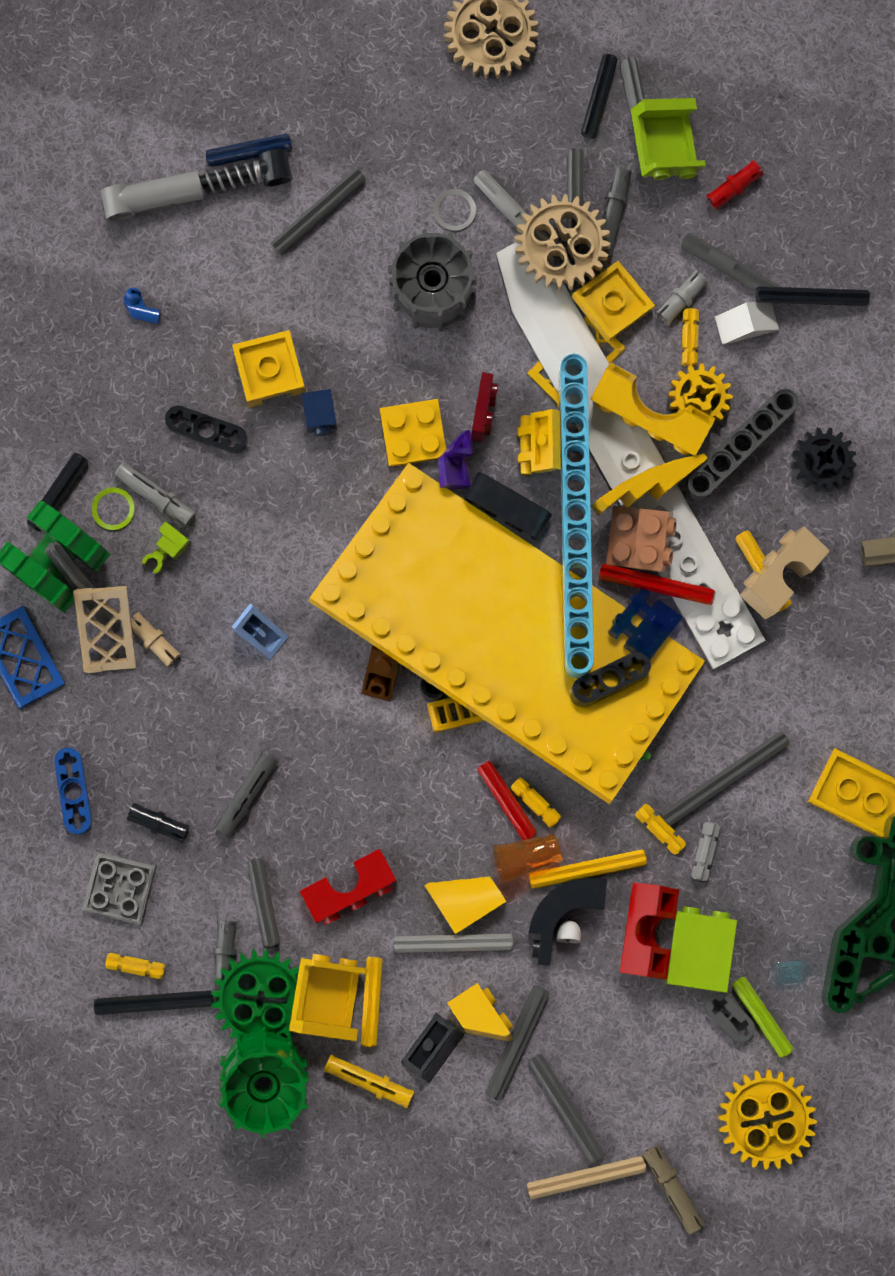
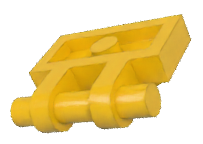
M549 409L531 413V416H520V427L517 428V437L520 438V453L517 454V463L520 464L521 475L530 476L532 472L543 473L560 470V410Z

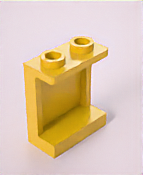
M313 954L312 960L301 958L289 1031L357 1041L358 1029L351 1028L359 974H366L367 968L357 967L358 961L340 958L339 964L330 963L331 956Z

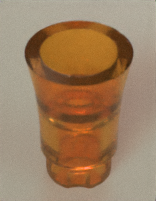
M554 834L542 838L538 836L512 843L492 845L494 860L503 885L536 871L547 869L549 865L562 862L560 846Z

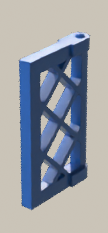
M21 606L1 617L0 632H3L4 636L0 646V675L18 709H23L26 705L65 685V682L24 607ZM20 618L27 630L26 635L9 631L11 623ZM8 634L24 638L20 655L3 651ZM28 640L33 641L41 656L40 661L23 657ZM2 654L18 658L14 675H9L1 660ZM22 660L39 664L34 681L17 677ZM42 666L47 667L53 678V681L45 685L37 683ZM18 680L32 684L31 692L21 697L15 686V681Z

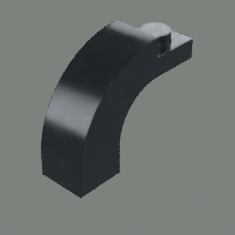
M580 878L571 880L556 887L542 899L533 913L528 933L540 934L539 940L534 939L532 958H538L537 964L550 966L554 928L558 920L565 913L578 908L604 910L607 879Z

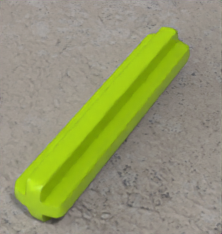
M740 977L734 981L732 988L778 1056L783 1058L789 1055L794 1050L793 1046L747 978Z

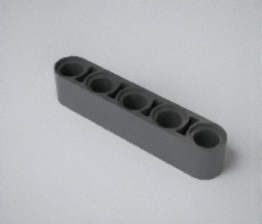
M788 388L776 391L691 474L686 483V493L688 496L696 501L708 498L792 416L799 403L797 394ZM786 398L791 404V409L781 410L778 408L776 400ZM759 418L766 419L770 423V429L767 431L759 430L756 427L755 420ZM740 438L745 439L749 443V450L739 451L735 447L734 441ZM716 459L725 460L729 467L728 470L725 472L717 471L714 468L713 461ZM697 479L705 481L708 487L707 491L702 493L695 491L692 482Z

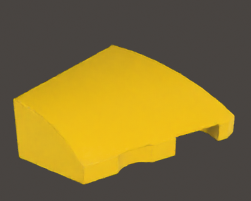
M490 876L431 882L424 885L455 934L506 902Z

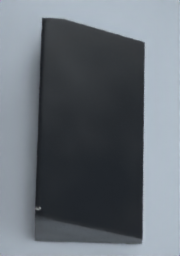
M436 1013L401 1063L420 1078L430 1083L465 1034Z

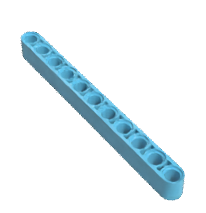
M573 353L568 354L561 361L559 371V410L561 417L564 666L569 676L578 679L589 674L594 661L588 374L587 363L584 357ZM574 365L580 369L581 373L573 376L568 374L565 368ZM576 394L581 398V402L575 405L570 404L566 400V396ZM574 422L581 426L582 431L571 433L566 426ZM575 451L580 453L583 459L580 462H571L567 458V454ZM573 480L579 481L583 485V489L574 492L569 489L568 482ZM573 509L580 510L584 518L580 521H573L568 516V512ZM577 538L582 540L585 547L582 550H573L568 542L571 539ZM572 568H580L584 571L585 578L575 580L570 576L569 571ZM574 597H580L585 601L586 607L580 610L574 609L570 605V600ZM573 627H582L586 631L587 636L580 640L572 637L570 630ZM581 656L587 661V667L576 669L572 666L571 659Z

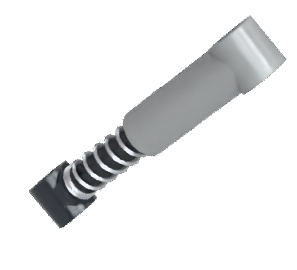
M274 149L261 153L258 156V160L250 165L247 163L241 167L235 165L232 169L225 167L223 171L218 172L214 170L210 174L204 172L201 176H199L198 170L129 186L117 184L103 188L100 193L106 220L108 222H116L130 219L135 214L202 200L207 192L210 191L216 193L219 189L226 191L228 187L236 189L237 185L246 187L247 183L251 182L255 185L256 183L264 182L266 187H273L289 183L293 180L287 151L285 149Z

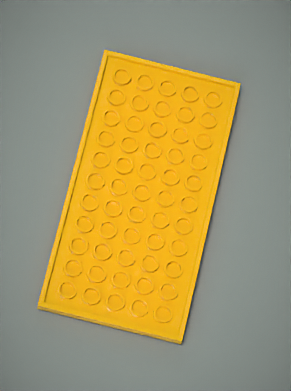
M410 463L406 465L309 597L308 601L608 804L613 801L705 662V660L592 585L594 661L589 673L633 652H640L646 655L650 660L651 668L645 679L591 706L579 707L575 705L570 698V689L577 678L569 676L564 666L563 565L449 489L440 488V483ZM569 571V574L573 579H582L572 571ZM574 597L570 600V605L574 609L580 610L586 607L585 601L580 597ZM577 626L570 630L572 637L580 640L587 636L586 631L582 627ZM576 656L571 659V664L574 668L584 669L587 667V661L583 657ZM632 661L630 668L624 671L625 676L633 670L639 672L642 665H635ZM613 673L603 674L602 680L607 686L614 687L618 685L616 675ZM594 683L593 687L585 690L580 686L578 694L580 696L586 695L588 698L590 692L597 688L596 683Z

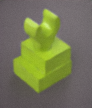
M166 521L158 530L163 534L156 543L159 548L153 553L147 554L142 560L143 565H147L151 559L157 560L158 565L153 571L155 574H159L164 567L163 562L168 554L176 560L191 544L190 540Z

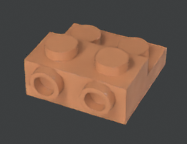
M613 506L606 564L667 572V566H671L673 561V548H669L670 538L675 536L677 520L673 518V512Z

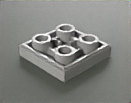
M97 852L82 911L141 925L156 866Z

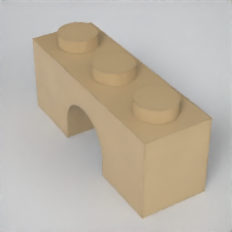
M805 526L795 532L792 529L789 530L780 539L779 542L782 546L778 551L772 550L762 560L761 563L764 567L759 573L754 571L743 583L746 588L740 593V596L764 619L775 615L794 593L784 582V568L793 570L801 578L811 573L830 551Z

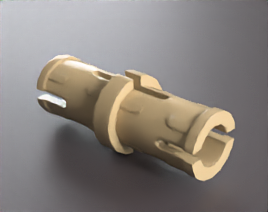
M137 612L133 617L141 626H138L131 618L132 631L144 642L143 646L147 650L151 649L165 666L169 667L173 660L166 652L174 660L181 653L163 637L164 634L160 629L156 630L140 612Z

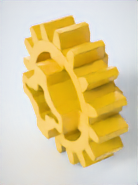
M701 363L698 370L695 371L693 366L689 365L687 368L688 374L679 371L677 377L680 381H671L670 386L675 391L668 392L667 397L674 399L669 408L677 409L679 412L690 404L721 422L723 415L720 411L728 413L730 406L725 402H729L733 398V395L726 393L730 389L731 384L722 383L725 374L722 373L716 376L714 374L716 367L714 366L709 371H705L704 363ZM701 378L707 379L711 381L713 384L710 385L702 381ZM688 382L689 392L680 396L683 385ZM697 390L701 394H707L704 402H701L700 398H693ZM719 397V404L712 411L710 402L712 399Z

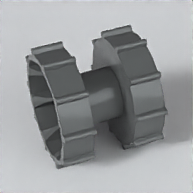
M423 229L421 235L411 238L406 243L400 241L399 251L395 256L393 265H388V274L392 275L389 278V285L393 286L394 311L399 310L405 318L412 322L414 329L418 325L426 328H438V331L441 332L442 327L452 324L457 319L461 318L464 320L465 311L469 306L471 297H475L477 291L476 288H472V285L477 284V276L473 275L471 263L472 251H466L458 241L453 239L452 232L444 235L440 233H427V230ZM433 275L437 276L441 282L436 287H429L425 284V279Z

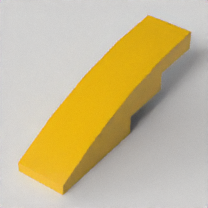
M705 454L676 459L650 468L622 482L600 497L591 507L599 516L619 499L627 508L647 492L655 500H658L708 458Z

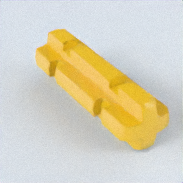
M687 308L683 311L682 322L685 323L682 326V350L684 352H682L681 363L683 366H696L698 363V353L696 350H698L699 325H697L699 310L694 308Z
M518 778L511 785V790L518 797L521 796L523 798L522 801L538 817L541 815L543 817L542 821L548 827H553L561 819V815L554 808L551 809L549 807L550 804L534 788L530 789L528 787L530 784L523 778Z
M644 804L636 812L635 816L642 824L644 822L648 824L646 828L662 844L665 842L668 844L666 848L672 854H678L686 846V841L680 835L676 837L674 835L676 831L659 814L656 816L654 814L655 810L649 804Z
M108 953L105 967L110 970L118 971V969H122L121 972L145 977L150 975L149 978L162 979L165 972V964L149 963V960L129 956L123 958L120 954Z

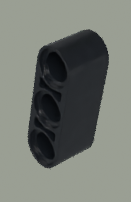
M481 472L477 473L463 497L468 503L472 501L478 504L480 510L494 518L498 516L504 519L506 525L520 533L524 531L530 534V538L538 541L552 517V514L545 508Z

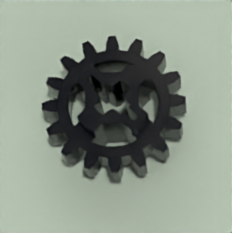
M820 427L816 428L815 436L806 432L804 434L806 442L798 440L795 444L800 451L796 450L791 454L793 458L798 459V461L791 465L792 469L800 470L796 479L804 477L806 479L804 487L807 488L812 483L815 485V492H819L822 486H825L827 492H831L833 484L841 488L844 485L842 478L849 480L852 477L848 469L856 467V463L850 461L851 458L855 457L856 451H848V447L852 443L851 440L843 442L841 439L844 433L840 432L837 436L832 435L833 430L830 427L825 434H822ZM820 441L829 442L828 445L825 446H817L816 444L813 445V443ZM837 449L842 454L843 462L838 460ZM828 450H831L828 455V463H825L824 466L822 465L818 470L820 457L826 454ZM805 456L810 460V472L805 465ZM825 473L835 475L827 479L818 478L820 474Z

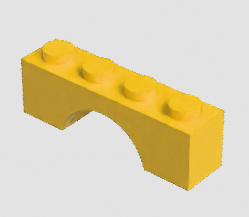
M612 362L606 368L590 399L596 402L595 406L607 413L612 411L622 416L621 420L633 427L638 425L648 430L649 436L658 441L666 440L674 444V449L684 455L692 454L696 456L716 419L690 404L683 410L673 414H660L652 411L645 406L638 395L637 376Z

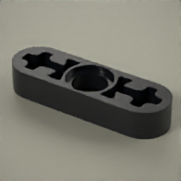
M179 405L171 407L165 414V423L168 429L175 434L229 453H240L247 446L248 437L245 430L235 424ZM179 412L183 413V418L192 422L193 416L198 417L193 424V433L187 432L190 427L183 423H180L178 427H174V421L171 419L172 415L178 416ZM210 422L215 426V432L211 437L204 438L199 435L198 428L202 423ZM220 426L226 427L223 433L229 436H233L234 432H238L239 438L242 440L241 444L235 443L234 447H231L229 440L223 437L220 438V443L215 442L220 435Z
M633 652L578 678L570 689L572 702L579 707H588L641 682L650 671V660L643 653ZM632 661L635 665H642L639 672L633 670L625 676L624 671L630 668ZM613 673L616 675L618 685L614 687L607 686L602 680L603 674ZM594 683H596L597 688L590 692L588 698L586 695L580 696L578 694L580 686L585 690L593 687Z

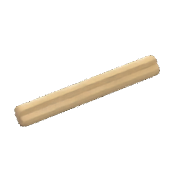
M638 1156L529 1182L527 1189L529 1197L536 1199L645 1173L646 1164L644 1158Z

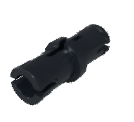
M135 802L131 806L127 817L128 821L150 829L151 833L155 835L160 833L180 843L184 842L189 832L187 830L190 828V825L173 820L162 811L158 813Z

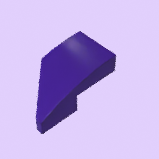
M470 430L460 433L438 458L440 488L466 489L470 486L466 459L473 455Z

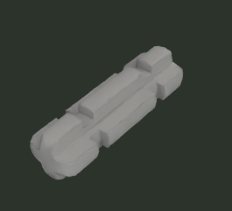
M711 822L703 824L701 834H704V836L699 840L695 857L697 865L693 866L691 877L695 880L708 881L711 870L708 867L709 865L712 866L717 847L715 838H719L721 830L718 824Z

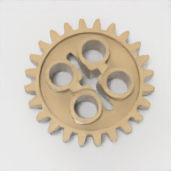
M462 0V4L454 1L453 8L456 12L448 11L447 18L451 22L444 23V29L449 31L444 34V40L452 42L447 46L448 53L456 52L454 55L455 63L463 60L462 70L465 71L472 66L473 76H476L479 70L484 72L485 79L488 78L490 72H494L496 78L499 79L501 70H504L510 76L511 66L520 70L522 68L520 59L529 61L530 55L527 51H535L536 45L532 41L538 40L539 34L532 31L538 28V21L531 20L535 17V10L526 11L529 7L528 0L521 3L519 0ZM485 7H491L496 13L492 16H485L481 13V10ZM474 16L478 19V21L470 19V17ZM508 24H515L519 27V30L515 33H509L504 27ZM493 27L496 28V33L491 32L489 35L486 34V28L489 30H491ZM471 29L475 30L479 35L476 38L468 39L463 33ZM505 42L512 43L513 45L509 47ZM496 46L502 50V53L492 56L487 52V49Z
M564 194L562 202H558L556 196L552 195L550 204H547L541 198L540 209L534 205L530 206L532 216L523 213L522 220L526 225L517 224L516 230L523 234L517 235L514 238L515 243L521 244L515 248V254L524 255L519 259V265L528 264L529 266L526 268L525 274L530 275L535 272L534 282L538 283L542 278L545 279V288L547 289L552 282H555L558 291L561 290L563 283H567L568 288L572 290L573 283L576 280L581 286H584V276L591 280L595 278L592 269L602 271L603 265L598 260L606 261L608 259V254L602 251L610 249V242L603 240L609 237L610 231L601 230L605 226L606 220H596L599 210L596 209L589 212L590 202L588 201L583 206H580L578 196H576L572 203L568 202L567 194ZM565 218H572L577 222V225L569 229L565 228L561 221ZM550 220L555 221L561 239L567 241V251L575 261V265L569 263L563 245L561 243L557 244L558 236L553 226L549 223ZM544 230L551 237L546 241H539L534 235L536 232ZM582 243L586 244L590 251L582 255L578 254L574 247ZM558 256L564 263L560 267H552L549 265L548 259Z

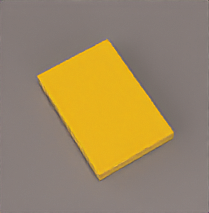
M834 748L808 802L879 838H883L886 819L895 813V778Z

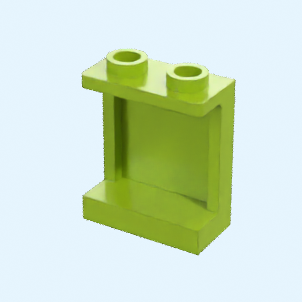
M695 98L643 99L631 108L642 177L653 176L654 180H664L671 176L679 175L680 179H690L696 177L697 172L706 167L705 160H697L689 117L691 113L697 110Z
M683 906L682 912L676 911L665 984L727 993L737 920L730 919L731 913L712 911V916L700 915L701 909Z

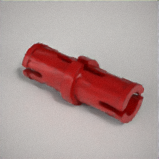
M752 160L736 174L728 175L725 178L726 181L707 194L706 198L711 200L710 203L715 210H719L720 207L736 195L741 196L744 193V189L762 177L764 173L760 170V166Z

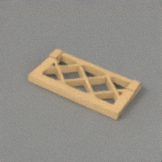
M127 586L74 590L73 595L83 671L85 673L136 668ZM119 598L120 610L117 611L106 603L107 600ZM93 600L97 605L87 614L84 612L83 601ZM101 607L114 615L105 626L93 618L94 614ZM118 619L122 621L124 635L122 638L109 629ZM88 621L100 629V632L92 640L87 635L86 623ZM105 633L117 641L109 652L96 644ZM123 645L126 650V658L117 659L113 654ZM90 649H95L104 657L101 660L91 661Z

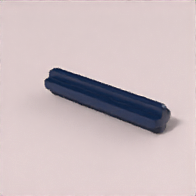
M282 134L208 149L205 155L207 164L212 167L256 158L261 153L269 150L285 149L290 151L292 144L289 134Z

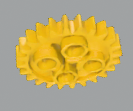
M766 1069L764 1078H761L757 1070H754L753 1080H750L745 1074L742 1075L744 1084L741 1086L733 1081L732 1085L736 1091L734 1094L725 1091V1096L730 1100L728 1103H719L720 1107L726 1109V1114L717 1115V1118L725 1121L726 1124L718 1128V1131L728 1132V1136L723 1139V1143L733 1142L734 1145L730 1153L735 1154L741 1151L739 1159L741 1162L751 1157V1167L753 1168L757 1166L759 1160L762 1161V1166L765 1170H768L770 1161H773L777 1169L781 1168V1159H784L791 1165V1154L794 1153L802 1157L803 1155L799 1147L801 1145L805 1147L811 1146L805 1140V1137L815 1136L816 1134L808 1129L809 1125L817 1123V1120L809 1118V1114L816 1111V1108L806 1106V1103L812 1098L811 1095L801 1096L800 1094L804 1086L801 1084L795 1088L792 1087L795 1078L791 1076L784 1082L783 1072L780 1071L775 1078H772L770 1069ZM777 1092L783 1093L786 1098L785 1106L781 1109H774L771 1105V1098ZM747 1099H752L756 1103V1111L751 1116H745L741 1111V1105ZM765 1111L772 1116L788 1111L793 1112L792 1117L770 1121V1127L768 1128L763 1123L744 1128L741 1127V1123L744 1121L763 1118ZM783 1123H790L793 1128L792 1136L788 1139H781L778 1135V1128ZM754 1129H759L763 1133V1141L758 1146H751L748 1141V1135Z

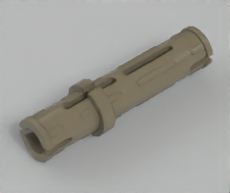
M659 1144L647 1149L642 1155L655 1175L654 1181L657 1185L660 1184L676 1214L683 1223L687 1234L698 1231L705 1224L676 1176L678 1172L675 1167H671Z

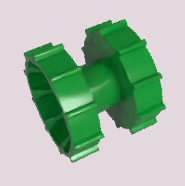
M40 500L26 518L44 532L45 535L29 555L7 541L0 550V565L58 610L65 613L75 601L73 591L59 580L62 574L45 553V548L48 547L49 543L58 541L73 560L77 558L96 572L111 554L60 512Z
M263 1027L262 1031L250 1033L243 1037L238 1034L236 1042L230 1047L227 1054L220 1056V1065L223 1067L219 1077V1091L222 1092V1096L219 1097V1107L225 1108L228 1116L234 1121V1128L237 1130L241 1127L249 1132L259 1133L261 1138H264L267 1133L277 1132L284 1128L291 1130V1123L298 1117L301 1110L308 1108V1101L305 1096L307 1092L306 1083L309 1082L308 1072H304V1068L307 1067V1058L301 1057L298 1049L292 1043V1036L289 1035L285 1038L277 1033L268 1032L267 1028ZM259 1077H268L272 1081L267 1087H260L255 1083Z

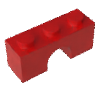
M380 848L353 862L358 871L359 881L352 891L347 893L335 891L327 877L299 891L316 924L323 922L326 926L341 918L338 912L348 907L353 912L368 904L365 898L376 893L379 898L394 890L392 884L397 882Z
M633 882L620 973L667 980L671 949L658 946L655 940V929L661 920L676 918L680 889Z

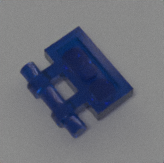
M640 589L637 594H632L628 599V606L622 613H618L612 620L613 625L608 630V634L615 639L621 633L625 634L629 639L623 647L631 653H643L651 660L680 622L682 616L659 599L653 607H650L646 603V600L651 595L650 591ZM636 614L644 618L638 627L631 622Z

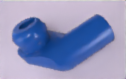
M127 289L124 296V304L130 316L136 320L159 324L161 310L146 307L139 289Z

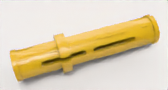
M332 1054L323 1071L376 1094L375 1098L381 1100L383 1097L406 1109L414 1094V1090L407 1089L390 1081V1077L386 1075L383 1078Z

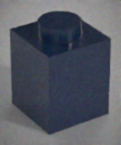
M331 389L301 393L308 433L314 432V436L332 434L331 429H337Z

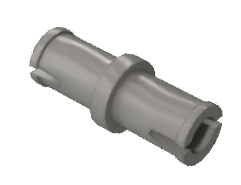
M694 271L680 288H675L671 292L672 296L655 312L657 318L669 326L671 321L684 308L690 307L692 299L708 284L707 279L698 271Z

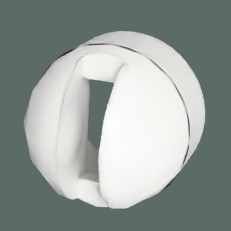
M571 920L564 921L557 930L556 940L565 943H580L581 930L579 925Z

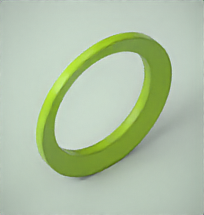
M110 487L100 491L95 496L91 511L95 522L99 526L107 530H119L126 527L133 519L135 505L132 497L125 490ZM110 493L124 496L129 503L128 517L117 525L104 523L97 513L100 499Z

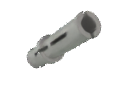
M123 462L114 473V478L158 507V511L161 514H168L185 528L194 520L196 511L176 499L177 495L173 492H166L126 462Z

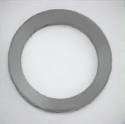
M449 189L441 193L436 199L433 208L434 217L444 229L460 231L467 228L473 222L476 216V204L467 192L460 189ZM450 195L464 197L471 207V214L468 220L458 226L446 224L439 215L440 203Z

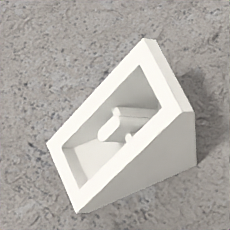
M748 302L715 316L722 345L779 331L772 303Z

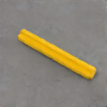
M641 849L531 872L529 874V881L531 887L535 889L575 879L644 866L647 864L645 851Z

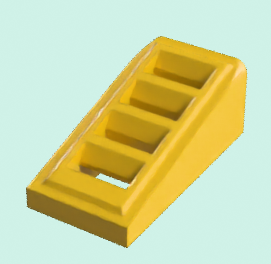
M452 698L427 703L434 734L485 721L470 710V718H464L461 704ZM455 704L459 720L453 721L449 705ZM443 707L447 723L441 724L437 708Z

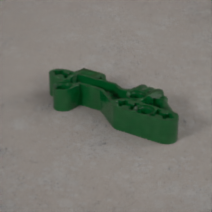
M895 813L886 819L883 838L859 836L852 841L850 846V853L856 861L877 867L871 897L844 921L833 934L822 991V1002L827 1009L837 1013L849 1011L854 1002L862 1003L869 994H877L895 982V957H892L895 950V933L891 930V922L895 918V842H892V839L895 838ZM865 841H868L873 847L872 854L867 858L863 857L860 852L861 844ZM851 934V936L855 937L854 943L850 942L848 944L847 941H843L844 935ZM881 936L885 941V947L881 952L876 953L873 950L872 943L876 937ZM840 950L853 953V957L840 954ZM865 957L891 961V967L888 972L868 984V989L861 993H856L861 964ZM846 960L850 965V971L846 976L841 977L837 972V966L841 961ZM836 980L848 984L847 987L839 986L834 984V981ZM840 994L844 996L843 1002H838L837 1004L835 1001H832L833 995Z

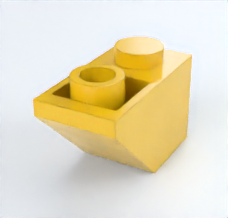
M476 983L447 1003L466 1033L503 1041L513 1039L509 1030L514 1027L504 1012L498 1015L492 1006L497 1001L488 987L482 990L479 984Z

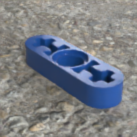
M63 748L56 754L54 764L64 825L71 833L83 834L92 825L83 759L77 750ZM70 753L72 758L77 759V763L72 764L73 774L79 772L80 778L70 777L65 780L62 779L63 774L68 775L67 767L61 765V760H64L66 757L65 754ZM76 782L81 786L82 793L79 798L70 800L65 794V789L68 784ZM84 801L85 807H78L80 816L86 817V822H83L81 828L77 829L76 825L70 824V819L75 818L73 808L67 810V804L77 805Z

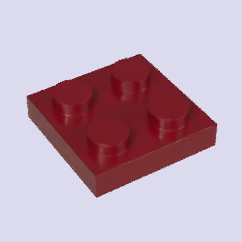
M482 372L471 441L483 443L484 435L490 436L493 412H488L489 406L495 407L498 392V383H493L494 374Z

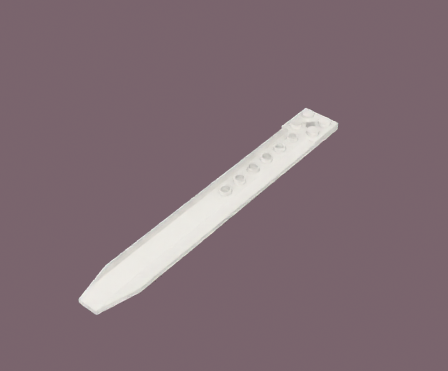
M514 243L497 252L496 255L511 311L558 394L559 371L563 358L568 354L575 353L581 355L586 360L588 374L589 450L610 488L614 489L622 482L650 468L664 464L665 462L646 429L638 425L633 427L621 420L622 416L612 411L611 413L604 412L595 406L596 402L590 400L609 363L564 283L560 291L557 290L555 282H552L547 289L545 288V279L542 278L538 283L534 282L535 272L526 275L525 270L529 265H519V259L524 255L515 254V248L521 244ZM574 365L565 368L566 372L573 376L581 373L580 369ZM576 394L566 396V400L570 404L575 405L581 402V398ZM575 423L578 431L581 432V426ZM676 484L658 500H655L647 492L633 503L630 508L673 512V518L677 520L675 536L670 538L669 548H673L672 565L667 566V572L658 571L660 577L715 590V599L712 605L672 596L712 670L765 642L766 640L739 592L730 580L678 485ZM619 499L618 502L621 505V507H626L624 503ZM723 621L725 624L730 623L733 628L730 630L731 636L718 635L716 630L720 628L719 622Z

